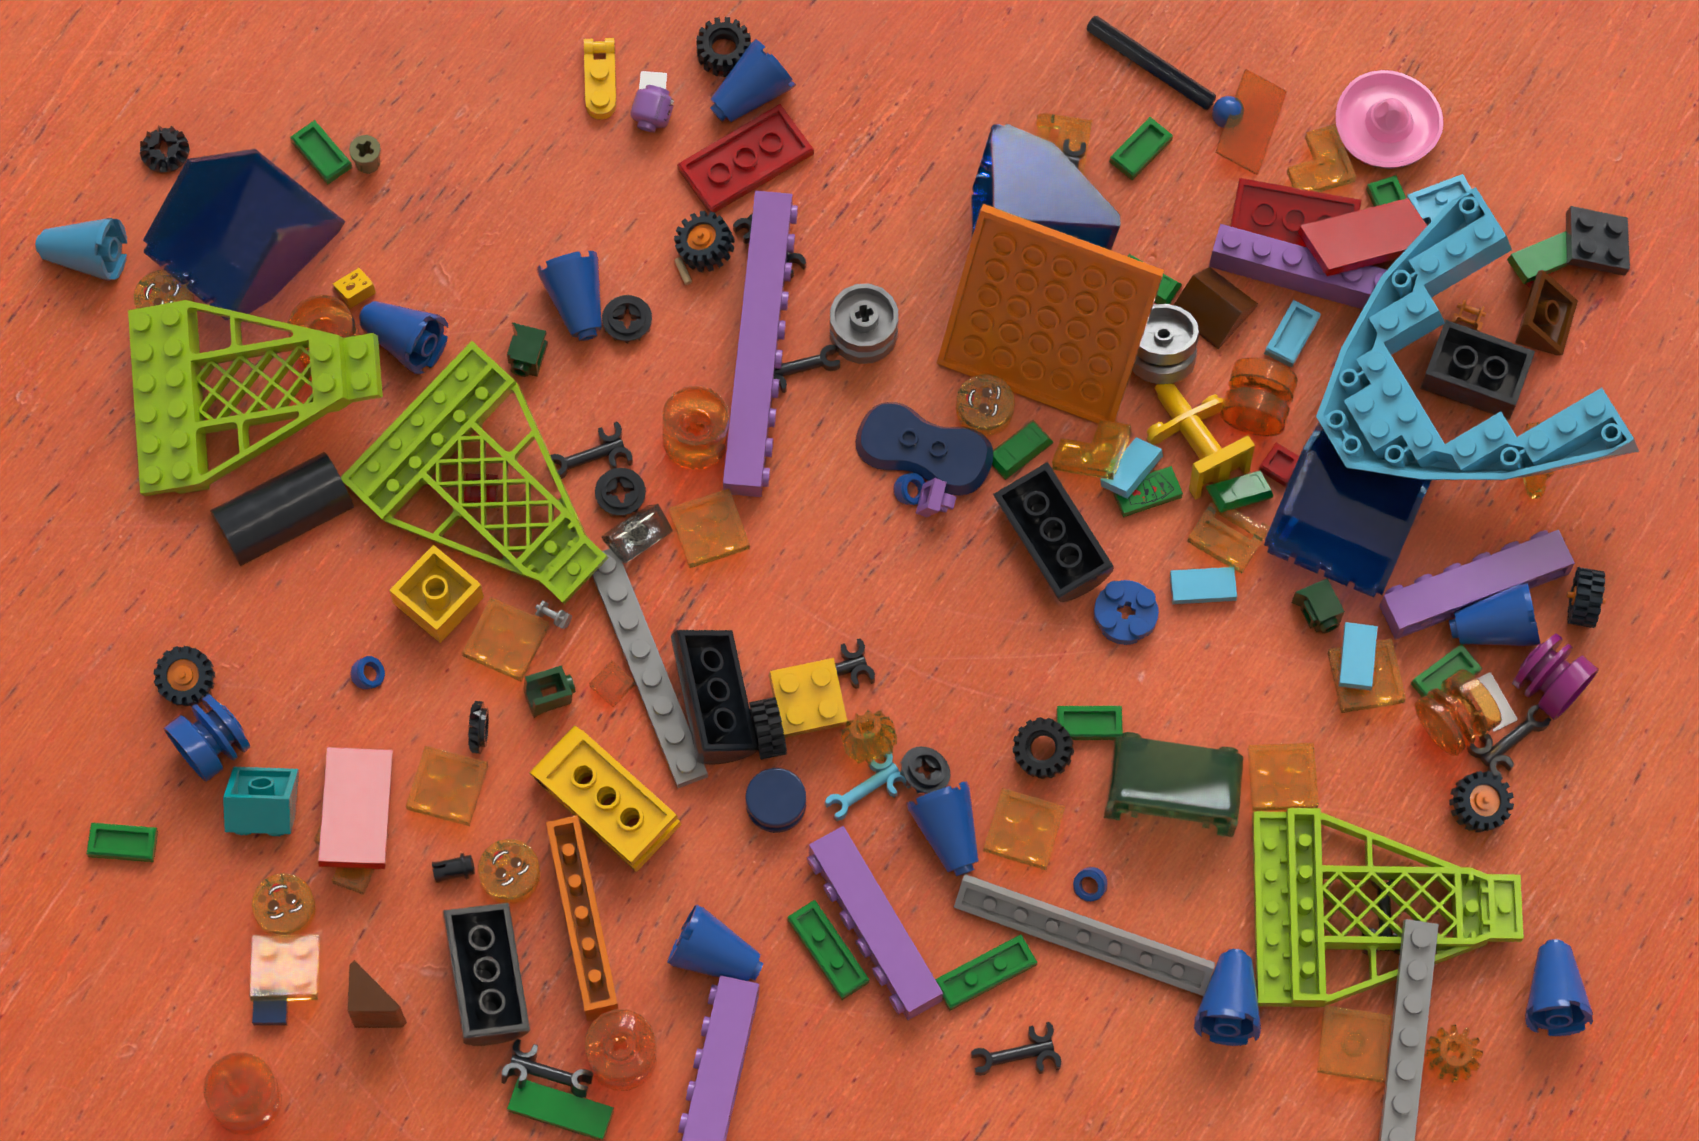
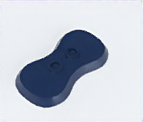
M897 402L881 403L869 410L863 418L856 435L857 453L868 465L881 470H905L917 473L927 481L934 478L947 482L944 493L951 495H967L976 491L987 478L993 462V447L986 436L979 431L967 427L935 425L926 421L910 407Z

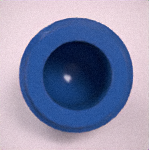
M1224 96L1218 99L1212 111L1214 122L1223 128L1236 127L1243 117L1241 102L1233 96Z
M908 473L900 476L893 488L896 499L906 505L918 504L925 481L917 473ZM909 482L914 483L918 488V494L914 498L907 491Z
M366 656L353 664L350 675L357 687L372 689L381 685L385 677V671L382 663L377 658ZM365 665L372 667L376 671V678L373 681L365 677Z
M1096 867L1082 869L1073 881L1075 893L1081 899L1090 902L1101 898L1108 886L1106 875ZM1084 877H1092L1096 880L1098 884L1097 892L1087 893L1083 890L1082 881Z

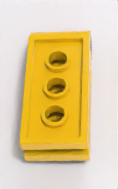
M575 725L529 772L550 795L574 816L578 815L581 823L636 872L681 826L677 815ZM592 776L589 783L580 784L584 777ZM616 797L611 805H603L607 798ZM639 818V822L635 826H626L629 820Z

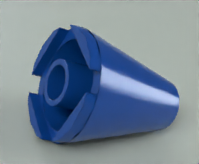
M757 39L748 46L711 98L714 105L710 109L720 121L727 119L729 122H732L796 86L779 61L772 54H766L763 51L765 46Z
M580 251L565 254L546 261L547 268L545 269L540 265L537 267L538 276L572 337H578L579 341H586L597 337V331L602 329L599 259L595 251H588V257H581Z
M373 301L365 305L359 315L361 328L367 334H376L378 336V343L413 373H424L421 369L425 366L432 368L446 346L448 336L443 333L444 326L448 328V322L438 314Z
M1528 582L1520 583L1454 612L1455 619L1449 620L1452 638H1459L1460 644L1534 646L1540 644Z
M967 781L959 783L960 790L958 787L952 789L951 786L916 798L918 805L913 801L906 803L908 811L946 871H954L956 876L975 870L973 864L979 862L971 793Z
M696 904L681 928L682 932L672 947L667 963L673 965V967L719 978L720 976L744 981H749V979L755 981L763 966V962L759 961L761 954L704 907Z
M1559 939L1548 940L1538 949L1525 1013L1528 1028L1536 1033H1539V1028L1546 1029L1549 1036H1567L1580 1033L1585 1030L1587 1022L1590 1025L1593 1023V1012L1572 948Z
M1229 949L1219 956L1194 1019L1196 1033L1202 1037L1203 1031L1210 1035V1041L1216 1044L1242 1046L1248 1044V1038L1254 1037L1255 1041L1258 1040L1261 1033L1253 962L1251 957L1240 949Z

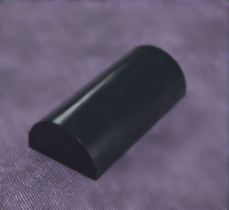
M323 452L210 510L239 565L242 566L354 508L332 461Z
M1048 462L993 494L1060 602L1071 601L1088 593L1105 581L1113 572L1114 566Z
M676 630L671 635V642L697 761L709 765L725 764L753 755L759 749L733 631Z
M509 903L443 910L463 1042L473 1046L494 1045L509 1042L528 1034L530 1026Z

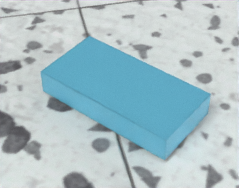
M1293 300L1266 347L1264 354L1292 368L1319 321L1321 313Z
M1136 437L1100 479L1101 487L1128 499L1163 457L1162 449Z
M1234 567L1170 571L1172 604L1237 600Z
M1345 622L1339 675L1340 687L1371 690L1378 626Z

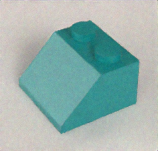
M233 767L223 796L225 832H234L238 835L267 833L270 836L291 834L296 815L299 769Z

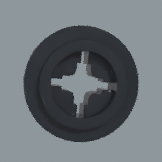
M158 126L157 130L147 131L144 140L140 141L142 161L148 168L157 172H171L178 169L185 163L189 155L188 140L182 131L179 132L172 126L170 128ZM162 140L166 142L167 146H171L168 147L166 158L161 150H156L160 148Z
M622 295L614 298L606 305L602 314V322L605 332L611 335L615 341L618 339L628 344L632 340H641L642 336L649 332L652 323V313L648 304L641 298L632 295ZM627 309L631 319H636V321H631L629 329H626L623 321H619L624 319Z
M627 468L611 469L604 473L597 481L595 498L600 509L605 510L611 516L621 515L625 518L627 514L637 512L638 508L645 502L646 487L644 481L633 470ZM618 482H620L624 491L630 492L625 494L623 503L620 502L618 496H612L617 491Z
M475 701L470 709L468 745L472 753L481 754L482 747L487 746L489 710L485 708L483 701Z
M920 746L910 749L900 762L902 766L900 775L905 777L906 786L911 785L916 789L917 794L922 792L928 794L945 788L950 781L951 774L947 761L939 752L929 747ZM921 766L924 771L931 773L927 778H925L923 773L917 772Z

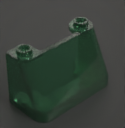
M1133 732L1122 733V736L1115 738L1113 744L1104 818L1120 820L1121 813L1131 811V817L1134 818L1138 817V813L1201 822L1203 823L1202 828L1208 829L1211 823L1218 828L1217 835L1233 837L1239 819L1244 757L1233 747L1213 749L1145 739Z

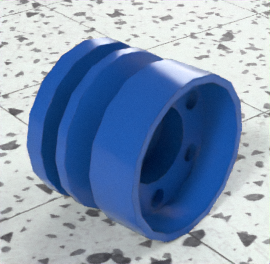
M210 694L202 698V702L208 710L207 714L197 704L191 707L197 720L194 724L180 715L164 727V731L173 745L205 782L223 770L222 763L217 756L220 752H223L233 761L238 758L231 746L232 743L242 752H246L251 748L244 735L242 726L234 715Z

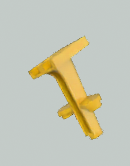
M1174 383L1157 384L1155 386V390L1158 393L1157 397L1172 420L1165 424L1158 422L1152 425L1147 430V440L1150 444L1155 445L1179 430L1182 432L1200 459L1193 463L1189 491L1195 500L1201 497L1202 486L1207 483L1228 480L1230 472L1239 467L1244 475L1250 472L1255 447L1250 437L1246 436L1221 448L1201 421L1216 415L1225 408L1227 403L1223 398H1219L1216 394L1211 395L1200 406L1192 409Z

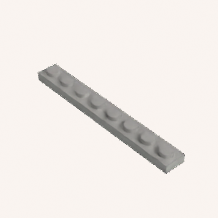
M616 547L602 551L609 558L592 577L677 789L708 777V773L704 764L699 763L696 759L691 731Z
M966 874L963 877L954 905L956 909L1202 996L1205 994L1215 967V962Z
M1408 919L1403 921L1379 1141H1415L1439 924Z

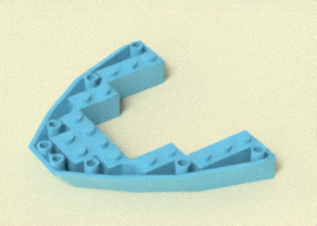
M1476 187L1449 202L1380 277L1341 347L1316 417L1344 465L1350 469L1420 480H1507L1540 475L1639 452L1635 439L1603 388L1596 390L1518 437L1503 413L1499 412L1445 444L1391 355L1445 324L1439 309L1432 300L1433 296L1512 250L1506 234Z

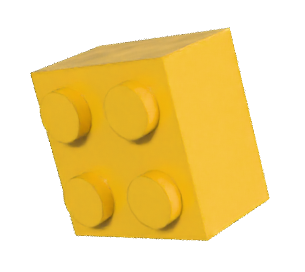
M432 545L389 590L393 604L439 643L484 598L481 584L435 545Z
M834 658L769 672L773 697L777 700L785 738L846 725L847 717Z

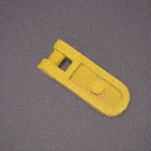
M593 38L584 39L586 109L588 114L595 119H607L616 110L614 38H605V41H593ZM606 53V59L594 60V54Z

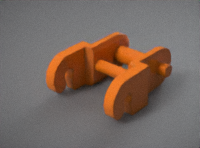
M1464 299L1462 304L1458 303L1457 308H1460L1459 314L1454 313L1451 322L1456 324L1459 321L1474 325V330L1480 332L1483 323L1479 321L1481 316H1486V312H1483L1485 306L1477 309L1466 305V300ZM1465 311L1477 315V320L1474 321L1461 316L1462 312Z

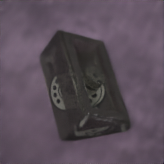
M653 504L644 507L602 535L601 538L623 563H627L673 532V529L659 504Z

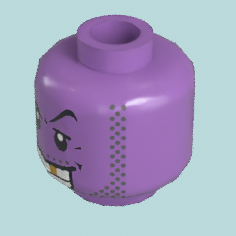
M646 85V88L637 91L630 116L638 122L637 127L639 129L654 133L656 128H665L668 125L674 106V100L669 96L670 92L654 85Z

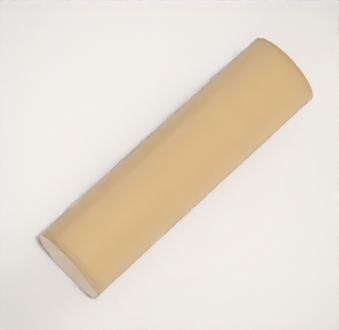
M681 257L676 258L674 261L684 284L689 285L692 283V280Z

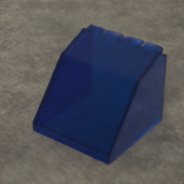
M1007 123L1005 127L1000 124L992 125L972 186V191L975 193L971 196L972 237L980 209L985 204L1111 250L1121 226L1120 214L1054 143Z
M256 149L187 159L143 239L147 243L144 254L159 266H163L166 263L169 264L164 266V270L182 285L188 283L187 289L207 304L210 301H214L210 303V306L249 314L272 300L340 232L345 221Z
M1319 422L1301 451L1265 538L1264 545L1269 547L1267 553L1286 561L1293 557L1295 558V565L1318 574L1320 569L1324 570L1323 577L1345 586L1352 582L1355 584L1354 590L1373 598L1376 593L1383 595L1433 480H1420L1346 468Z

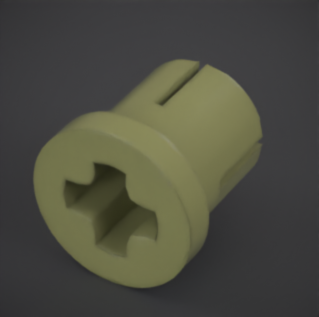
M369 135L356 137L351 142L349 148L352 160L356 163L359 171H363L366 174L375 172L378 166H380L381 148L376 138Z

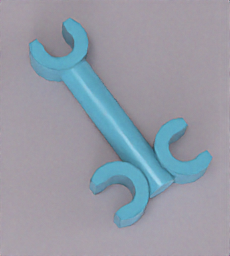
M884 747L882 749L886 762L879 764L872 756L868 758L869 767L876 772L875 775L843 796L832 794L826 798V807L834 803L842 806V809L834 814L836 821L846 817L849 806L887 782V792L893 798L897 796V790L893 786L896 781H901L906 786V779L900 775L899 769L892 763V752L888 748Z

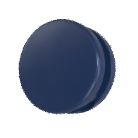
M770 768L761 771L753 777L746 790L748 816L757 827L767 832L780 833L792 829L801 821L806 810V791L802 781L794 773L782 768Z

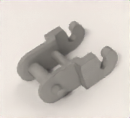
M543 600L540 605H536V616L542 618L545 614L553 618L554 625L562 629L569 626L572 615L563 610H560L558 613L548 608L549 603Z

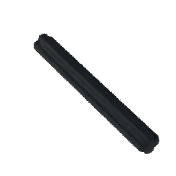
M1093 16L1088 22V32L1202 108L1208 110L1214 104L1216 95L1099 16Z

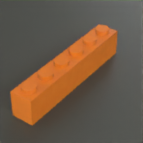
M577 815L548 821L546 826L586 1019L589 1021L620 1014L579 817Z

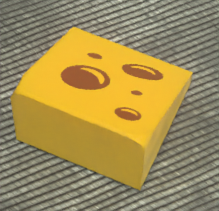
M360 268L333 283V286L349 309L376 293L374 284Z

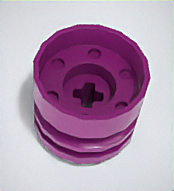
M1557 633L1544 643L1539 644L1528 655L1512 682V685L1519 690L1530 680L1532 683L1524 693L1528 698L1542 690L1544 695L1540 699L1538 707L1553 720H1556L1569 708L1599 671L1583 655L1575 659L1571 664L1568 663L1566 660L1573 647L1567 644L1557 653L1556 649L1563 640Z

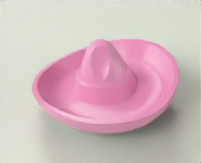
M1379 70L1368 72L1355 78L1345 88L1336 108V126L1344 146L1356 159L1373 167L1392 169L1404 167L1418 161L1435 147L1443 130V114L1435 96L1421 82L1403 73Z

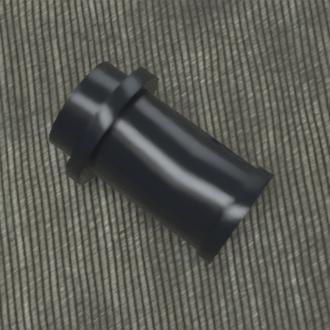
M461 853L460 857L432 862L436 883L465 876V879H469V875L475 874L472 855L465 856L464 853Z

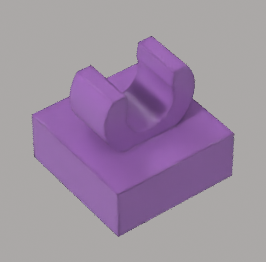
M934 478L923 484L916 514L929 517L939 511L946 513L948 509L952 510L954 508L956 497L944 493L947 482Z

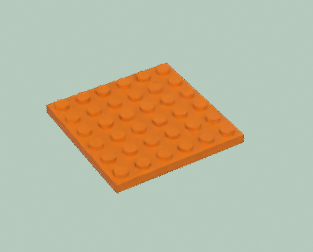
M983 204L979 212L936 364L1112 429L1117 419L1165 270Z

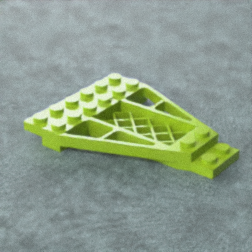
M188 300L128 310L140 494L144 496L174 491L182 494L209 489V485L324 415L340 411L353 402L383 397L378 336L374 333L343 338L332 333ZM197 311L230 318V347L200 353ZM244 321L291 332L293 336L242 345L241 322ZM292 351L286 361L276 354ZM304 352L310 357V363L300 373L293 365ZM263 356L257 365H254L247 359ZM275 357L283 365L271 378L263 370ZM234 361L227 371L219 365V363ZM245 362L253 370L245 381L241 383L234 375ZM217 368L224 375L215 387L212 388L204 381L213 369ZM291 370L298 376V379L287 391L279 383L287 372ZM261 375L269 383L260 395L257 396L250 390V387ZM232 380L239 386V389L228 401L220 393ZM307 383L312 387L313 393L303 404L295 396L302 386ZM202 386L210 392L204 401ZM277 388L285 396L273 409L265 401L274 389ZM248 393L255 401L244 414L236 406L244 395ZM218 398L226 406L214 419L207 413V410ZM291 401L297 404L293 406H288ZM262 405L267 409L263 411H258L262 407ZM232 411L238 414L234 416H229ZM295 419L250 446L249 426ZM238 428L239 454L208 472L206 434Z
M473 341L458 354L341 476L342 481L386 523L544 584L564 604L609 558L587 537L519 385ZM511 393H515L532 431L512 451L508 452L482 429V424ZM474 432H476V433H477L478 435H480V436H471V435H472ZM535 439L561 494V498L558 500L517 461L518 456ZM480 441V458L464 459L463 443ZM486 442L502 457L486 458ZM458 449V459H449ZM486 463H503V479L486 480ZM508 463L525 479H509ZM458 464V481L441 482V466ZM464 464H480L481 480L464 481ZM435 472H436V481H434V480L431 478V476H432ZM425 484L430 485L453 507L452 514L434 533L394 518V515ZM526 484V501L509 502V485ZM503 485V502H486V486ZM531 485L547 500L531 501ZM464 486H481V503H464ZM442 487H458V502ZM531 506H548L549 523H531ZM503 507L504 524L487 525L486 508ZM509 507H526V523L509 524ZM554 507H556L561 512V514L555 520ZM481 508V524L465 509ZM465 518L503 554V559L499 560L442 536L458 519ZM546 528L532 543V529ZM509 529H526V546H509ZM487 530H504V546ZM524 551L517 559L510 553Z
M1287 808L1286 812L1253 811L1255 953L1258 1006L1325 1007L1396 980L1398 969L1380 976L1377 975L1376 950L1400 949L1402 929L1394 921L1404 911L1415 921L1427 922L1438 911L1451 924L1441 935L1439 933L1437 935V954H1435L1434 965L1485 946L1488 942H1522L1524 939L1521 875L1486 874L1471 867L1457 866L1322 813L1321 808ZM1321 824L1364 840L1366 866L1322 865ZM1372 844L1430 867L1374 866ZM1323 879H1329V880L1323 885ZM1336 879H1339L1351 890L1341 901L1327 890ZM1349 879L1361 881L1357 885H1355ZM1396 879L1390 886L1383 881ZM1368 880L1375 882L1384 891L1374 901L1369 899L1360 890ZM1402 880H1405L1416 891L1407 902L1393 890ZM1416 880L1427 882L1421 886ZM1434 881H1438L1450 892L1440 903L1426 891ZM1354 894L1367 906L1358 917L1344 906ZM1386 895L1401 907L1391 918L1377 906ZM1420 895L1434 908L1425 918H1422L1410 907ZM1323 896L1335 906L1325 917ZM1450 898L1452 914L1443 907ZM1338 910L1352 922L1342 933L1328 922ZM1371 910L1385 923L1375 934L1361 922ZM1356 926L1365 936L1346 935ZM1390 927L1399 937L1379 936ZM1324 928L1333 936H1324ZM1453 930V938L1446 937ZM1366 949L1369 955L1370 980L1333 994H1326L1325 950Z

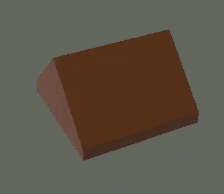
M1211 267L1194 274L1174 303V306L1181 307L1191 313L1197 321L1199 335L1217 349L1226 342L1258 305V303Z
M1544 270L1537 272L1531 286L1515 343L1558 356L1563 355L1578 300Z
M354 960L349 965L348 1014L354 1027L402 1028L407 1022L401 1007Z

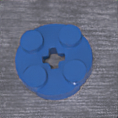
M1130 580L1112 581L1107 584L1106 588L1099 593L1094 607L1096 625L1098 624L1102 634L1114 643L1122 645L1137 643L1138 640L1149 636L1156 626L1159 613L1156 596L1151 589L1138 582ZM1129 606L1135 612V615H1129L1128 619L1121 618L1122 613L1117 610L1118 608Z

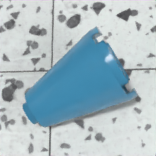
M113 218L44 229L38 235L35 244L36 251L43 260L104 280L117 279L124 269L127 254H121L122 244H127L125 227L121 220Z

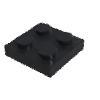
M1570 206L1566 211L1567 264L1625 276L1630 270L1628 218Z

